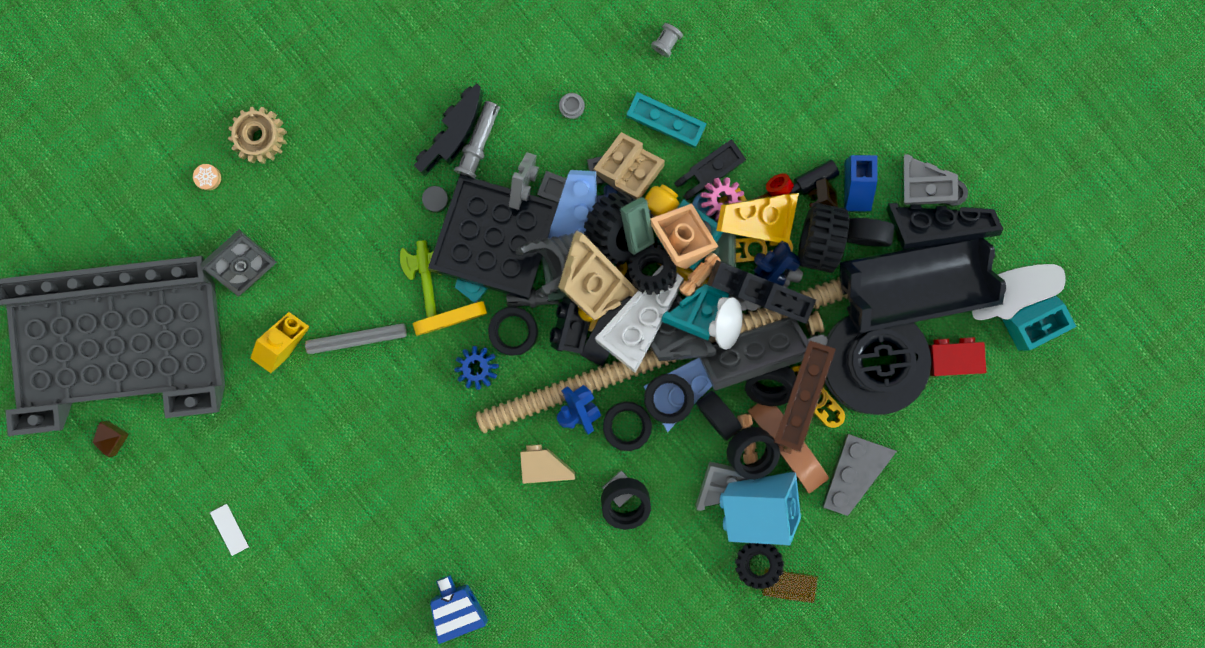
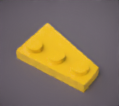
M799 193L722 204L716 231L776 243L784 241L789 245Z

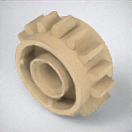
M250 107L248 112L241 110V115L238 118L234 117L233 126L228 128L232 131V136L228 137V140L234 143L232 150L239 152L238 156L244 160L248 157V161L253 164L257 159L262 164H265L268 158L275 160L274 155L277 152L282 153L283 151L280 148L282 144L287 142L283 139V135L287 134V131L281 128L283 121L279 118L276 119L277 115L274 112L270 111L267 113L264 107H261L259 111L254 107ZM258 130H262L261 138L257 141H254V133Z

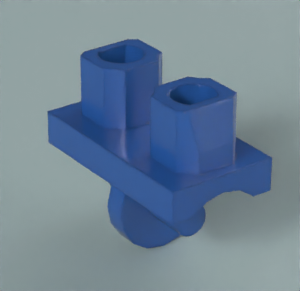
M582 385L574 392L567 386L561 391L568 406L561 408L557 415V421L560 426L569 427L570 429L574 428L576 424H581L585 432L590 434L594 431L591 423L601 416L596 405L590 402L594 399L593 394L585 385Z

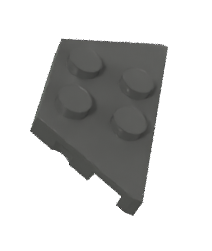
M677 294L668 312L679 306L680 301H682L679 294ZM663 322L650 345L658 361L717 355L710 341Z

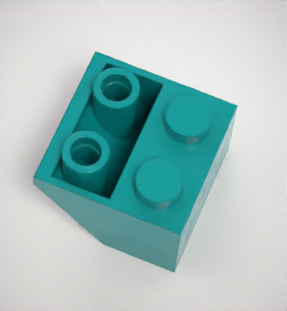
M1056 295L1020 309L1009 320L1002 319L1018 351L1032 350L1076 327L1064 302Z

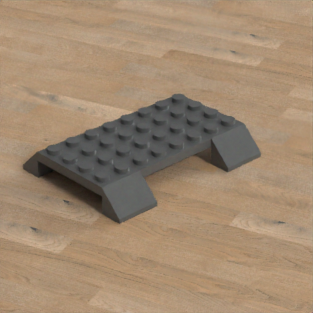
M195 256L0 279V306L7 308L16 409L5 410L8 436L63 430L72 403L162 393L165 418L219 412L225 389L215 283L212 276L202 269L200 265L204 261V257Z

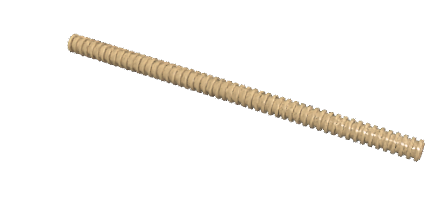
M840 277L837 280H830V283L824 282L822 286L816 285L815 289L810 287L807 292L804 290L800 291L801 294L816 299L813 307L815 310L819 309L821 305L825 307L827 303L833 304L835 300L841 301L842 297L848 298V294H842ZM764 307L761 309L757 308L755 311L749 310L748 314L742 313L740 333L788 317ZM710 336L709 341L711 343L717 342L715 337ZM650 348L646 352L636 373L621 361L616 362L614 360L611 365L606 363L603 368L598 366V370L590 369V373L582 372V376L577 374L574 379H571V377L567 378L568 381L566 382L561 380L560 384L556 385V383H553L552 387L545 386L544 390L539 388L536 393L531 391L528 396L523 394L520 399L515 397V401L507 400V404L499 403V407L494 405L490 410L486 408L482 413L478 411L476 419L480 430L485 434L488 432V429L493 431L496 426L501 428L504 423L509 425L512 420L517 422L518 418L525 419L526 415L531 417L534 412L539 414L542 409L547 411L550 406L555 408V404L563 405L565 398L561 390L567 386L574 392L582 385H585L593 393V390L597 389V391H600L601 387L608 388L609 384L614 386L617 381L622 383L625 378L630 380L633 375L638 377V373L646 374V370L654 371V367L659 369L661 365L665 364L667 366L669 365L668 362L672 361L675 363L676 360L658 361Z

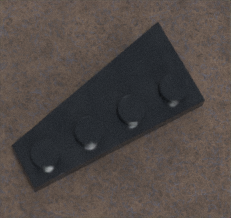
M888 203L886 208L903 250L1000 236L1004 230L994 209L961 207L960 210H950L947 206H936L935 209L922 208L921 205L910 204L909 207H898V203Z

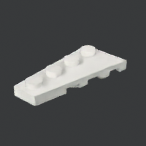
M663 265L652 276L660 273ZM677 274L676 279H673L674 284L672 286L668 285V290L665 292L663 289L660 290V294L656 295L655 292H652V295H647L646 291L642 293L638 290L595 337L599 345L634 373H636L662 324L663 314L669 311L679 292V287L684 282L683 277Z

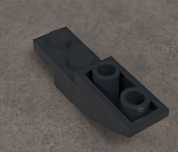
M477 83L473 88L469 86L460 96L461 100L456 106L451 105L444 112L442 122L448 129L445 132L443 130L439 132L433 139L434 144L428 151L424 149L416 157L415 160L417 162L414 166L424 176L442 158L450 165L470 138L479 117L483 98V91Z

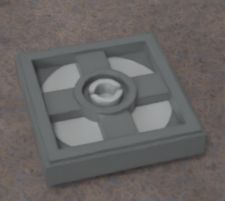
M239 229L200 265L202 269L239 297L277 262L269 253Z

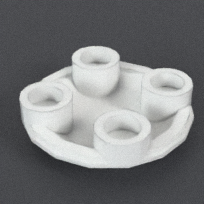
M721 297L719 299L716 319L709 326L710 336L715 337L718 345L725 350L730 349L736 343L742 327V308L739 301L734 297Z

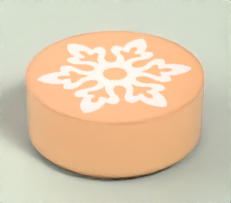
M202 164L194 170L193 181L196 186L203 190H214L221 183V173L210 164Z

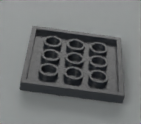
M460 174L428 270L529 300L542 255L540 253H528L518 257L516 249L529 241L534 242L536 239L542 240L545 237H549L559 203L529 194L527 201L522 200L519 210L509 207L511 189Z

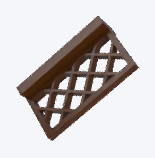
M809 340L774 442L777 445L783 446V452L791 454L792 450L801 453L836 350L835 348Z

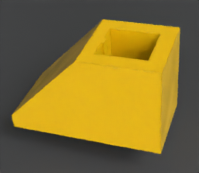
M288 312L256 340L250 359L272 373L289 357L308 331L309 326Z

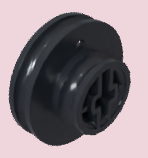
M848 315L836 323L827 334L828 342L826 346L836 350L824 383L833 397L845 407L864 414H890L910 405L924 390L931 370V354L925 336L914 322L860 333ZM880 342H887V343H889V345H877V346L868 347L870 344H874V343H880ZM896 355L897 358L896 364L863 367L862 364L864 358ZM892 374H893L892 378H890V379H874V378H872V377H884V376H889V375H892Z

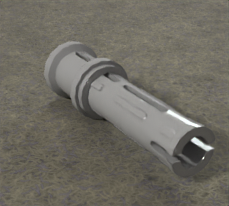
M485 101L468 145H465L462 149L463 156L459 166H456L454 169L456 173L476 178L475 171L479 161L483 160L485 156L483 152L484 145L500 110V106H497V104Z

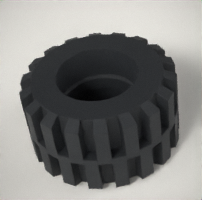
M613 192L608 197H602L598 204L595 203L592 208L594 209L588 213V221L584 223V228L586 229L584 235L613 264H625L631 256L635 257L628 251L620 208L636 199L623 192H618L617 194ZM649 209V214H650V219H651V218L654 217V215L651 214V210Z
M820 203L812 205L807 213L800 238L798 257L801 267L829 273L835 271L842 259L849 231L848 210Z

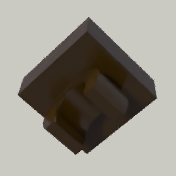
M826 178L816 181L817 190L810 191L808 196L812 200L817 199L814 203L838 207L835 188Z

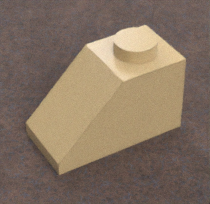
M541 444L526 445V450L520 452L523 484L575 480V471L548 448L542 449Z

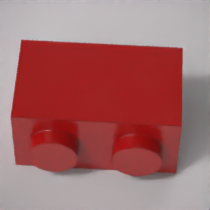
M975 337L959 338L958 344H950L949 339L933 340L934 345H928L931 354L929 376L987 373L985 342L975 343Z

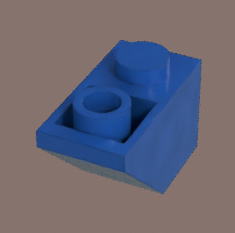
M851 155L845 160L844 209L848 210V212H870L877 186V155Z

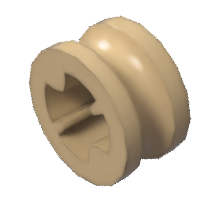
M814 311L813 315H810L807 324H805L810 336H814L815 332L824 333L822 319L818 311Z

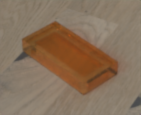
M784 571L777 583L770 588L762 589V595L814 603L818 577Z

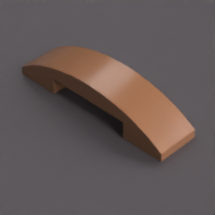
M757 403L747 412L751 414L753 420L760 428L776 439L784 416L777 406H765ZM805 442L801 453L792 450L791 454L783 452V446L778 445L780 455L791 470L796 472L797 479L809 494L830 479Z

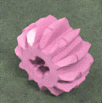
M728 177L724 178L723 183H721L719 178H715L714 186L710 183L705 185L710 193L702 192L700 194V197L707 198L708 201L701 203V207L709 206L710 209L706 212V215L711 216L715 213V221L719 219L720 208L723 204L717 202V198L721 197L719 195L720 192L722 196H727L728 201H725V204L741 202L737 197L744 195L743 191L735 192L739 186L737 182L729 187L730 178Z

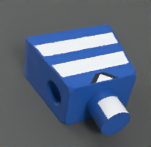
M451 575L436 581L441 594L433 597L430 605L439 644L486 626L488 618L467 584L455 588Z

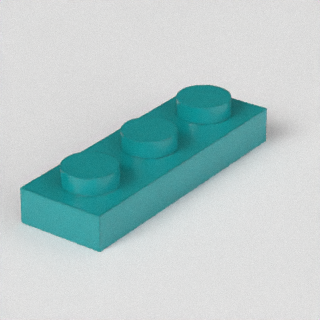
M639 92L636 93L626 114L627 118L693 148H696L707 123Z

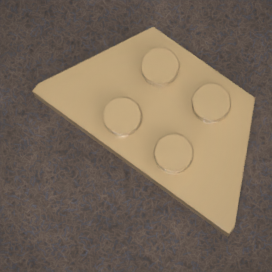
M575 232L558 288L584 313L596 320L608 310L620 306V301L629 296L633 297L638 290L583 233Z

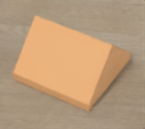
M693 204L650 219L652 228L676 266L687 269L718 248L716 241Z

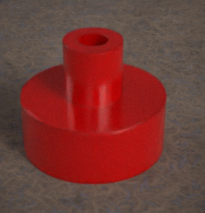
M781 173L773 176L767 182L766 190L771 197L790 194L794 185L787 174Z

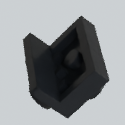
M563 296V300L558 304L556 310V317L558 318L556 327H553L550 333L551 347L561 352L565 350L582 354L590 322L584 321L578 314V306L570 298Z

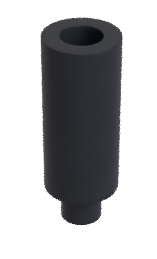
M830 159L796 177L790 193L800 192L804 195L817 188L816 181L824 178L830 181L838 177L839 170L836 164Z

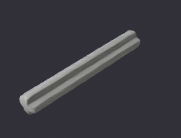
M396 324L307 340L305 342V349L307 354H315L404 338L407 336L405 324Z

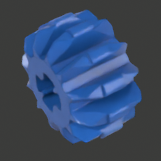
M477 346L472 347V355L467 349H464L462 352L466 359L461 357L456 359L463 366L454 368L455 372L463 371L464 373L459 376L458 381L462 382L468 378L466 388H471L475 381L476 390L481 389V380L487 387L490 386L491 382L487 376L494 379L498 376L496 373L490 372L491 369L499 368V364H490V361L495 359V354H491L486 358L488 349L485 347L481 350L480 355ZM477 361H480V367L483 368V371L477 372V375L473 374L474 369L471 367V364H477Z

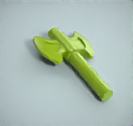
M422 240L416 242L417 255L415 256L406 249H401L400 264L403 272L410 280H414L415 274L419 270L426 316L429 318L437 315L431 271L428 270L433 252L429 253L427 241Z

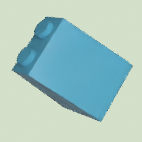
M796 472L766 476L756 480H742L728 484L724 493L720 495V507L724 509L725 513L723 529L727 531L728 542L791 545L801 519Z

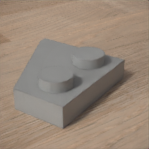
M908 154L904 155L905 205L958 203V175L947 170H941L928 162H921Z

